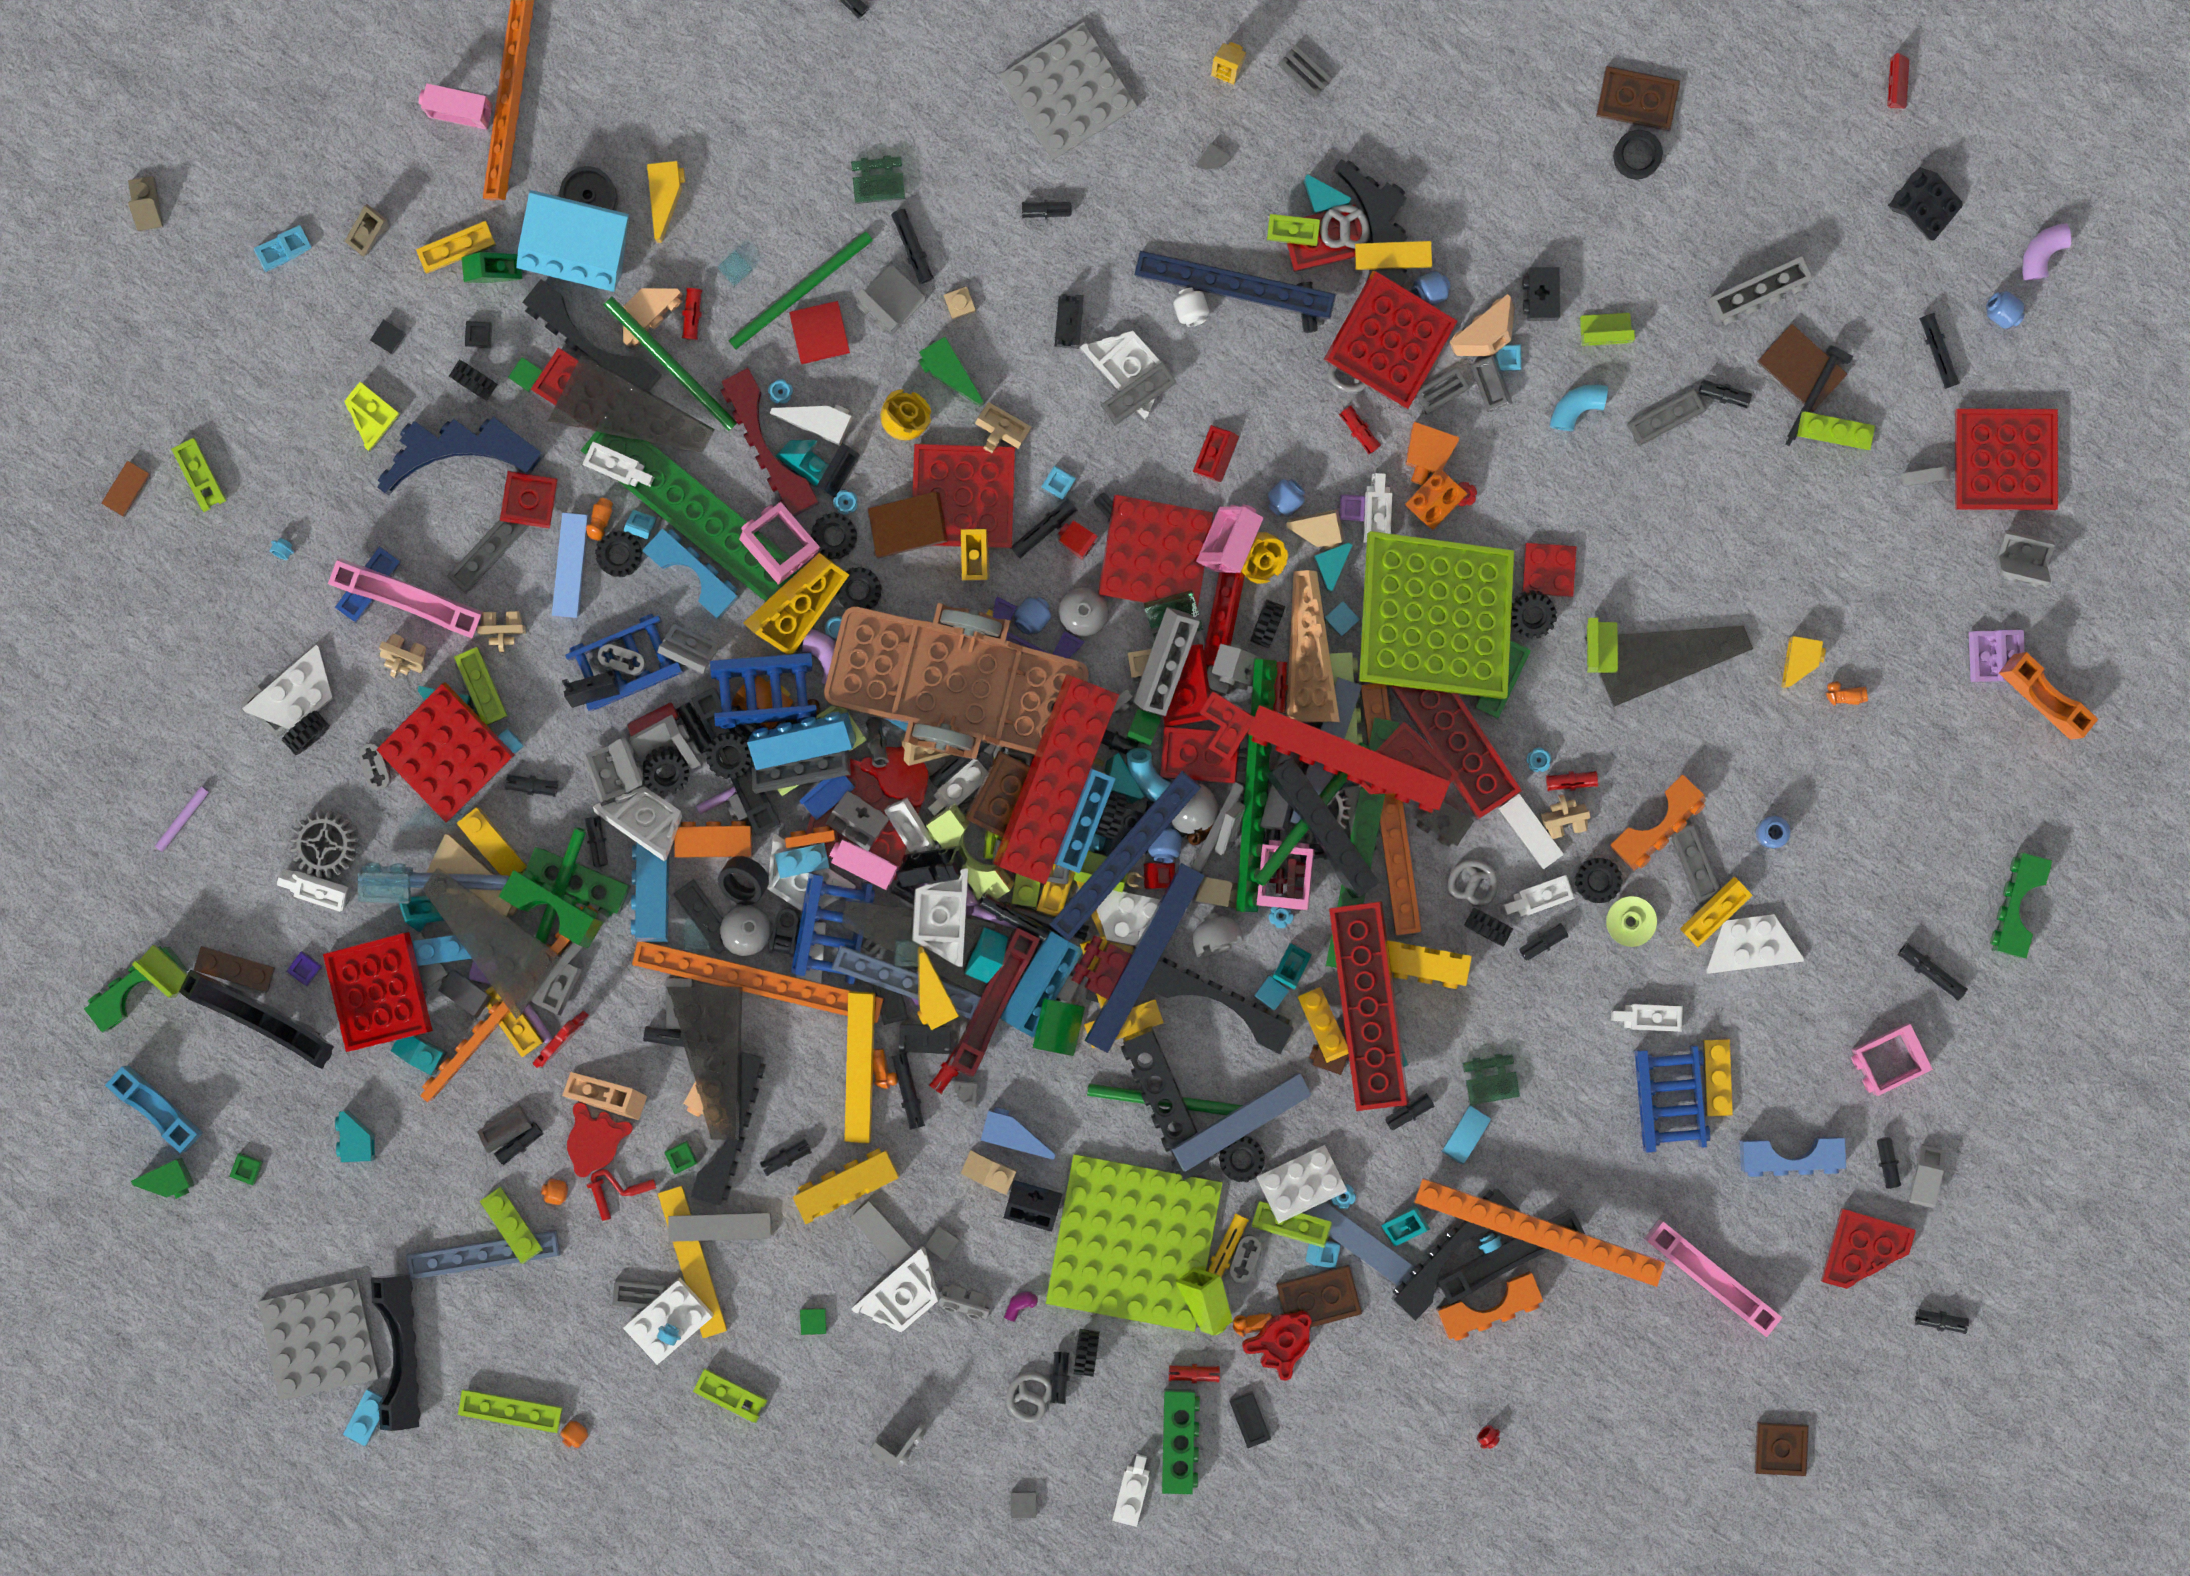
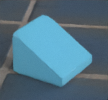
M1268 976L1254 996L1275 1011L1289 990L1271 976Z
M1328 1240L1325 1248L1309 1244L1306 1262L1315 1266L1336 1268L1341 1244Z

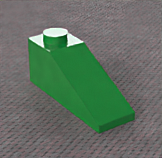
M946 337L919 352L921 359L918 362L925 373L930 371L934 378L979 407L984 405V401Z

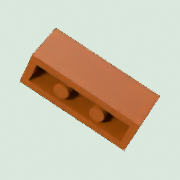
M708 821L704 827H696V822H681V827H678L674 838L675 857H753L752 826H746V821H731V826H721V821Z

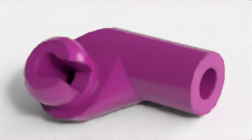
M1028 1291L1014 1295L1009 1302L1004 1318L1015 1322L1020 1309L1033 1308L1037 1305V1296Z

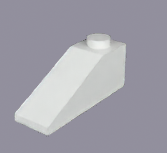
M835 405L834 408L830 406L772 408L770 411L772 416L839 446L842 444L853 419L852 416L848 415L849 410L839 405Z

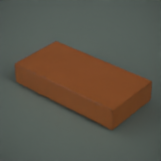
M127 460L101 504L125 517L151 474Z

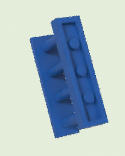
M646 615L639 619L640 623L587 646L581 643L569 648L570 653L565 655L566 659L569 661L576 659L583 677L588 678L594 676L585 654L623 639L626 649L639 653L632 635L646 629L660 662V670L650 673L645 668L640 675L635 676L636 680L629 683L623 680L619 671L615 670L620 694L587 703L588 711L592 712L684 673L679 662L673 663V660H669L668 657L657 653L660 644H662L655 626L663 622L660 616ZM611 650L609 653H604L603 656L607 659L606 663H609L611 659L615 660ZM634 657L632 661L634 668L639 667L640 663L637 661V657Z
M811 653L710 661L711 679L719 681L722 712L714 713L715 726L727 729L740 724L791 720L801 722L809 717L816 718V705L808 706L805 674L812 671ZM784 673L795 675L797 707L783 708L780 676ZM758 675L770 677L771 709L757 710L755 678ZM733 677L745 679L747 710L732 712L729 680Z
M809 873L791 973L805 976L806 971L816 969L844 974L831 969L833 962L812 959V956H809L810 946L820 944L839 948L842 945L860 952L869 904L872 905L875 896L872 884L863 882L861 890L829 885L823 881L822 875ZM824 894L859 900L857 915L821 909V906H818L819 898ZM824 919L855 925L853 938L850 940L816 934V931H813L815 921ZM845 974V982L849 984H854L855 979H858Z
M1696 1045L1689 1046L1690 1054L1659 1057L1648 1055V1050H1634L1643 1151L1646 1153L1657 1152L1656 1146L1665 1142L1698 1140V1146L1706 1148L1707 1141H1710V1128L1705 1126L1700 1066L1704 1065L1702 1050L1698 1051V1046ZM1691 1064L1692 1079L1664 1082L1650 1080L1649 1070H1653V1067ZM1689 1089L1694 1091L1695 1104L1669 1107L1652 1105V1095H1655L1656 1092ZM1696 1114L1697 1130L1659 1133L1658 1130L1655 1131L1654 1120H1658L1659 1117Z

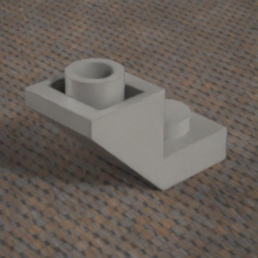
M1924 1145L1920 1146L1917 1170L1911 1182L1910 1203L1935 1207L1944 1172L1946 1150Z

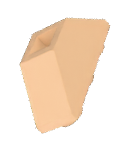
M641 288L624 305V308L648 331L651 327L652 329L657 328L663 322L664 318L662 316L668 310L672 312L681 304L680 298L683 295L678 289ZM623 325V342L629 348L633 345L637 347L641 344Z
M1507 294L1503 298L1497 299L1489 310L1475 317L1472 324L1453 336L1450 345L1456 356H1493L1511 341L1515 311L1511 297Z

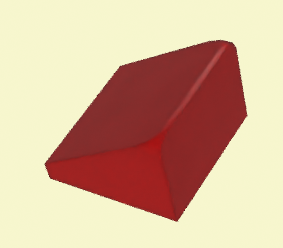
M1145 863L1144 888H1168L1175 875V863Z

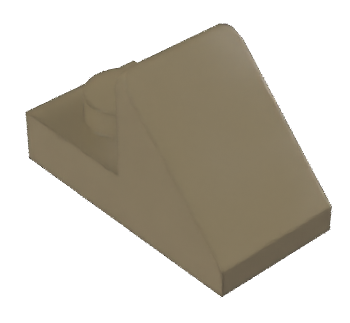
M150 176L128 180L131 201L128 202L137 231L163 227L155 177Z
M366 204L344 242L361 256L365 257L371 251L377 238L389 229L388 222L376 210Z
M1204 877L1196 891L1194 901L1236 909L1238 883Z

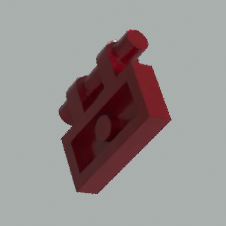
M1094 935L1090 944H1086L1084 948L1086 952L1080 963L1076 964L1074 968L1075 973L1071 981L1080 985L1085 976L1089 978L1084 986L1085 988L1109 999L1132 954L1108 942L1102 951L1099 947L1103 939ZM1094 956H1097L1099 959L1093 971L1088 968Z

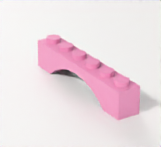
M340 557L336 560L328 582L329 585L395 606L470 638H473L482 615L480 610Z
M1660 1219L1645 1236V1241L1765 1337H1768L1783 1318Z

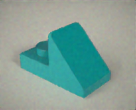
M790 440L779 451L776 458L814 486H817L829 466L828 463L812 452L818 441Z
M446 894L405 897L398 900L405 923L418 932L422 931L426 923L449 921L453 916Z

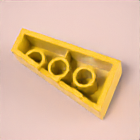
M818 553L748 617L743 624L753 633L785 654H794L849 574L836 563Z
M1387 940L1391 971L1394 978L1407 980L1408 975L1418 977L1417 982L1432 985L1433 980L1443 982L1442 987L1457 989L1458 985H1467L1472 956Z
M877 1148L867 1153L868 1159L858 1163L857 1159L843 1165L845 1170L837 1174L832 1170L820 1176L822 1181L813 1185L810 1181L799 1186V1192L793 1196V1200L805 1224L814 1221L813 1219L820 1215H826L839 1208V1206L848 1204L862 1197V1195L868 1194L898 1179L900 1176L887 1149L881 1152L880 1148Z

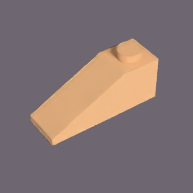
M570 1072L562 1095L566 1098L636 1120L640 1119L647 1099L646 1095L632 1088Z

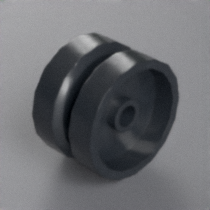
M591 166L577 167L569 172L563 179L559 191L561 198L616 211L619 201L617 189L609 176L599 168ZM589 193L590 195H592V197L590 199H586V194Z

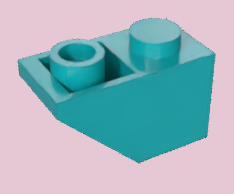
M349 1110L339 1111V1116L335 1117V1129L340 1132V1142L336 1143L337 1157H341V1162L375 1160L374 1133Z

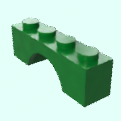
M2017 853V857H2013L2010 864V871H2012L2011 880L2006 882L2003 891L2006 899L2004 906L2001 905L1997 913V920H2000L1998 929L1994 930L1991 936L1990 944L1993 945L1992 951L2027 959L2033 934L2025 928L2020 919V903L2028 891L2047 884L2052 860L2026 853Z
M513 870L498 897L526 912L541 904H551L559 916V934L577 945L589 949L603 924L601 920L596 918L598 913L586 906L583 909L576 906L577 900L566 894L563 897L556 894L558 889L546 882L543 885L536 882L538 877L526 870L523 873Z
M161 946L158 947L182 970L188 971L171 947H164L163 949ZM134 966L128 969L130 974L123 979L118 977L108 984L110 989L105 993L101 994L98 992L88 1000L89 1005L84 1008L102 1033L109 1032L128 1017L126 1001L130 991L137 984L149 981Z

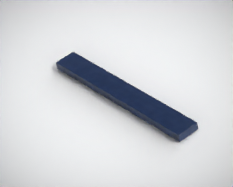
M1141 250L1134 274L1136 277L1193 288L1194 290L1329 320L1331 319L1336 294Z
M1182 770L1050 925L1069 941L1199 791L1201 786Z
M1183 863L1180 864L1134 948L1111 996L1104 1003L1086 1036L1085 1042L1106 1053L1109 1052L1202 882L1204 874Z

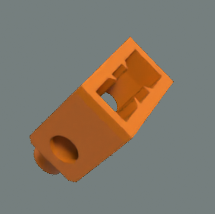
M1414 422L1411 427L1405 463L1415 468L1411 481L1423 485L1427 481L1429 473L1434 474L1439 467L1443 470L1460 437Z

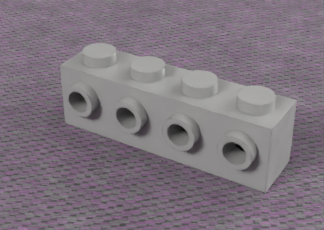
M1801 256L1717 294L1707 300L1706 303L1716 325L1723 322L1726 326L1737 321V315L1746 312L1747 315L1761 310L1760 305L1769 301L1770 305L1783 300V294L1792 291L1793 294L1807 289L1806 284L1813 278Z
M1166 608L1133 700L1143 710L1166 716L1200 623L1199 620L1189 613Z

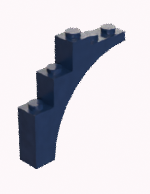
M492 417L491 420L486 419L479 428L481 432L479 436L455 419L451 422L447 421L440 429L439 433L441 436L439 438L416 421H413L412 424L408 423L400 433L402 437L399 441L407 446L405 450L401 449L393 459L395 464L390 470L386 469L380 475L377 488L390 495L403 480L418 469L435 461L455 456L475 455L495 458L514 465L527 474H531L544 457V454L495 417Z

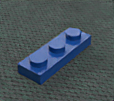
M379 546L365 567L391 577L401 561ZM346 591L335 608L357 623L374 599Z

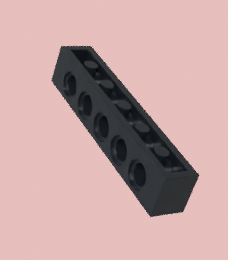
M1152 1026L1124 1037V1045L1121 1046V1050L1126 1061L1131 1059L1134 1066L1131 1069L1133 1078L1136 1083L1141 1082L1144 1089L1141 1092L1142 1098L1146 1106L1151 1105L1154 1112L1151 1115L1152 1121L1156 1129L1161 1128L1164 1137L1161 1138L1166 1152L1171 1151L1174 1160H1171V1164L1176 1175L1181 1174L1183 1180L1211 1169V1161L1207 1158L1185 1172L1172 1151L1173 1147L1197 1134L1198 1131ZM1142 1053H1148L1152 1056V1060L1144 1064L1138 1060V1056ZM1152 1076H1158L1162 1079V1083L1159 1086H1152L1149 1084L1148 1079ZM1162 1099H1168L1172 1102V1106L1168 1109H1162L1159 1107L1158 1102ZM1172 1122H1179L1182 1125V1129L1178 1132H1173L1168 1128V1125Z

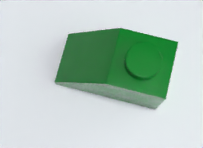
M478 252L461 257L463 280L468 283L521 280L522 269L516 268L518 254Z
M1137 709L1127 738L1150 747L1161 717L1157 716L1156 713Z
M183 1158L176 1159L131 1180L133 1186L166 1198L174 1195L175 1199L190 1193L188 1188L195 1185Z

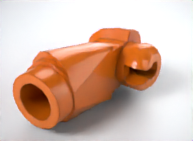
M599 498L598 502L593 505L590 525L586 526L587 536L596 541L601 540L605 535L604 528L605 526L607 527L612 513L613 503L606 498Z
M1838 681L1827 684L1828 691L1825 692L1826 697L1834 706H1836V703L1859 705L1863 702H1868L1866 687L1841 689V684Z
M874 1049L873 1074L875 1075V1082L873 1083L878 1087L889 1089L890 1085L895 1086L898 1083L897 1074L895 1072H888L884 1049Z
M1272 1313L1248 1315V1317L1238 1315L1233 1320V1329L1242 1337H1245V1334L1260 1333L1263 1326L1273 1318Z

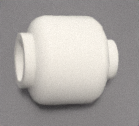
M1193 288L1181 290L1179 292L1180 296L1173 302L1179 322L1186 324L1187 327H1194L1206 321L1205 318L1210 312L1203 292L1194 291Z

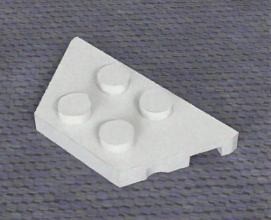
M1134 331L1105 338L1090 344H1083L1080 347L1118 391H1121L1161 363ZM1155 399L1137 411L1144 420L1148 418Z
M315 645L242 709L248 714L280 725L286 729L294 727L297 722L301 721L310 712L312 713L314 710L318 712L333 697L319 647Z
M645 786L635 789L629 794L615 797V801L604 806L598 803L593 806L594 812L661 860L665 861L667 859L682 819L679 809Z
M777 834L773 835L768 876L769 885L767 889L802 911L809 873L822 875L823 881L826 884L856 889V885L830 868L780 879L775 854L798 848H786L785 840ZM824 894L820 896L818 906H821V909L841 897Z
M966 868L961 869V876L958 880L929 883L915 889L912 940L959 967L963 966L968 869Z
M1112 890L1097 908L1098 917L1102 923L1103 935L1106 936L1107 941L1136 947L1161 900Z
M1774 914L1731 919L1720 926L1717 941H1715L1709 964L1706 967V974L1803 962L1804 959Z
M922 1246L856 1303L851 1308L853 1312L866 1314L873 1317L872 1320L881 1324H888L890 1328L902 1332L932 1307L940 1297L926 1249Z

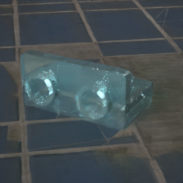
M372 862L365 864L357 872L358 902L409 904L411 901L410 876L413 874V867H406L402 863L381 866L380 863Z

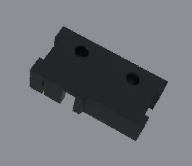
M961 846L906 854L902 859V866L897 870L896 874L902 887L958 880L961 876V868L967 862V857Z

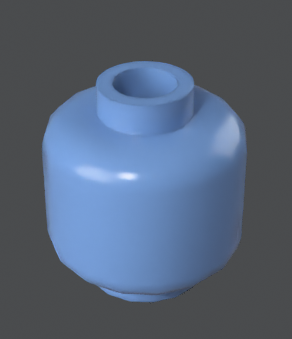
M1430 271L1415 279L1411 292L1432 306H1435L1447 300L1450 282L1445 275L1442 276L1437 271Z
M2008 291L1995 293L1986 305L1988 318L2004 329L2010 328L2013 325L2018 326L2025 316L2023 313L2024 303Z
M1282 479L1269 491L1268 499L1271 503L1268 506L1277 516L1281 513L1285 516H1291L1304 504L1305 491L1295 480L1290 479L1288 481Z
M1032 597L1026 598L1014 612L1015 626L1027 635L1040 633L1051 619V613L1048 609L1049 604L1040 597L1037 599Z
M1769 816L1760 820L1755 833L1758 842L1762 846L1774 849L1780 848L1788 842L1791 831L1789 824L1782 817Z
M1168 825L1148 849L1149 854L1154 857L1156 862L1172 863L1181 854L1182 838L1178 831L1174 830L1173 825Z

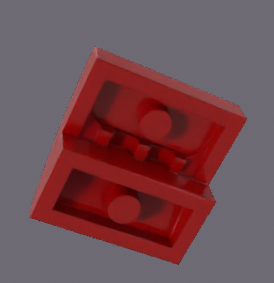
M838 301L789 312L801 365L850 353Z

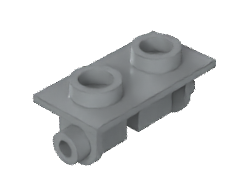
M949 1284V1286L944 1285L938 1304L943 1306L944 1310L952 1313L960 1311L975 1320L987 1319L988 1309H990L993 1300L988 1298V1295L971 1291L969 1299H966L964 1296L967 1289Z

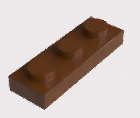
M204 946L200 947L194 971L265 992L269 990L275 967Z

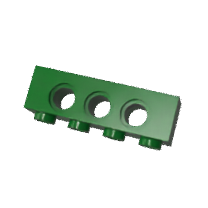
M535 847L526 871L537 876L536 882L543 885L546 882L554 886L555 880L549 879L547 871L551 866H556L560 869L564 857L540 847ZM575 862L564 894L568 893L575 896V900L578 901L577 903L584 906H589L590 903L599 906L598 911L604 909L612 917L613 913L620 914L631 886ZM576 875L580 876L583 880V885L579 890L573 889L570 885L572 877ZM598 885H602L606 889V896L601 900L596 899L593 893Z
M1164 1389L1162 1494L1193 1495V1488H1198V1472H1193V1462H1198L1199 1447H1194V1437H1199V1422L1194 1421L1195 1411H1200V1396H1195L1194 1389ZM1178 1410L1188 1412L1189 1417L1185 1422L1175 1420L1174 1415ZM1179 1435H1183L1188 1439V1444L1183 1448L1174 1445V1439ZM1177 1461H1184L1188 1467L1185 1472L1177 1473L1174 1471L1173 1465Z

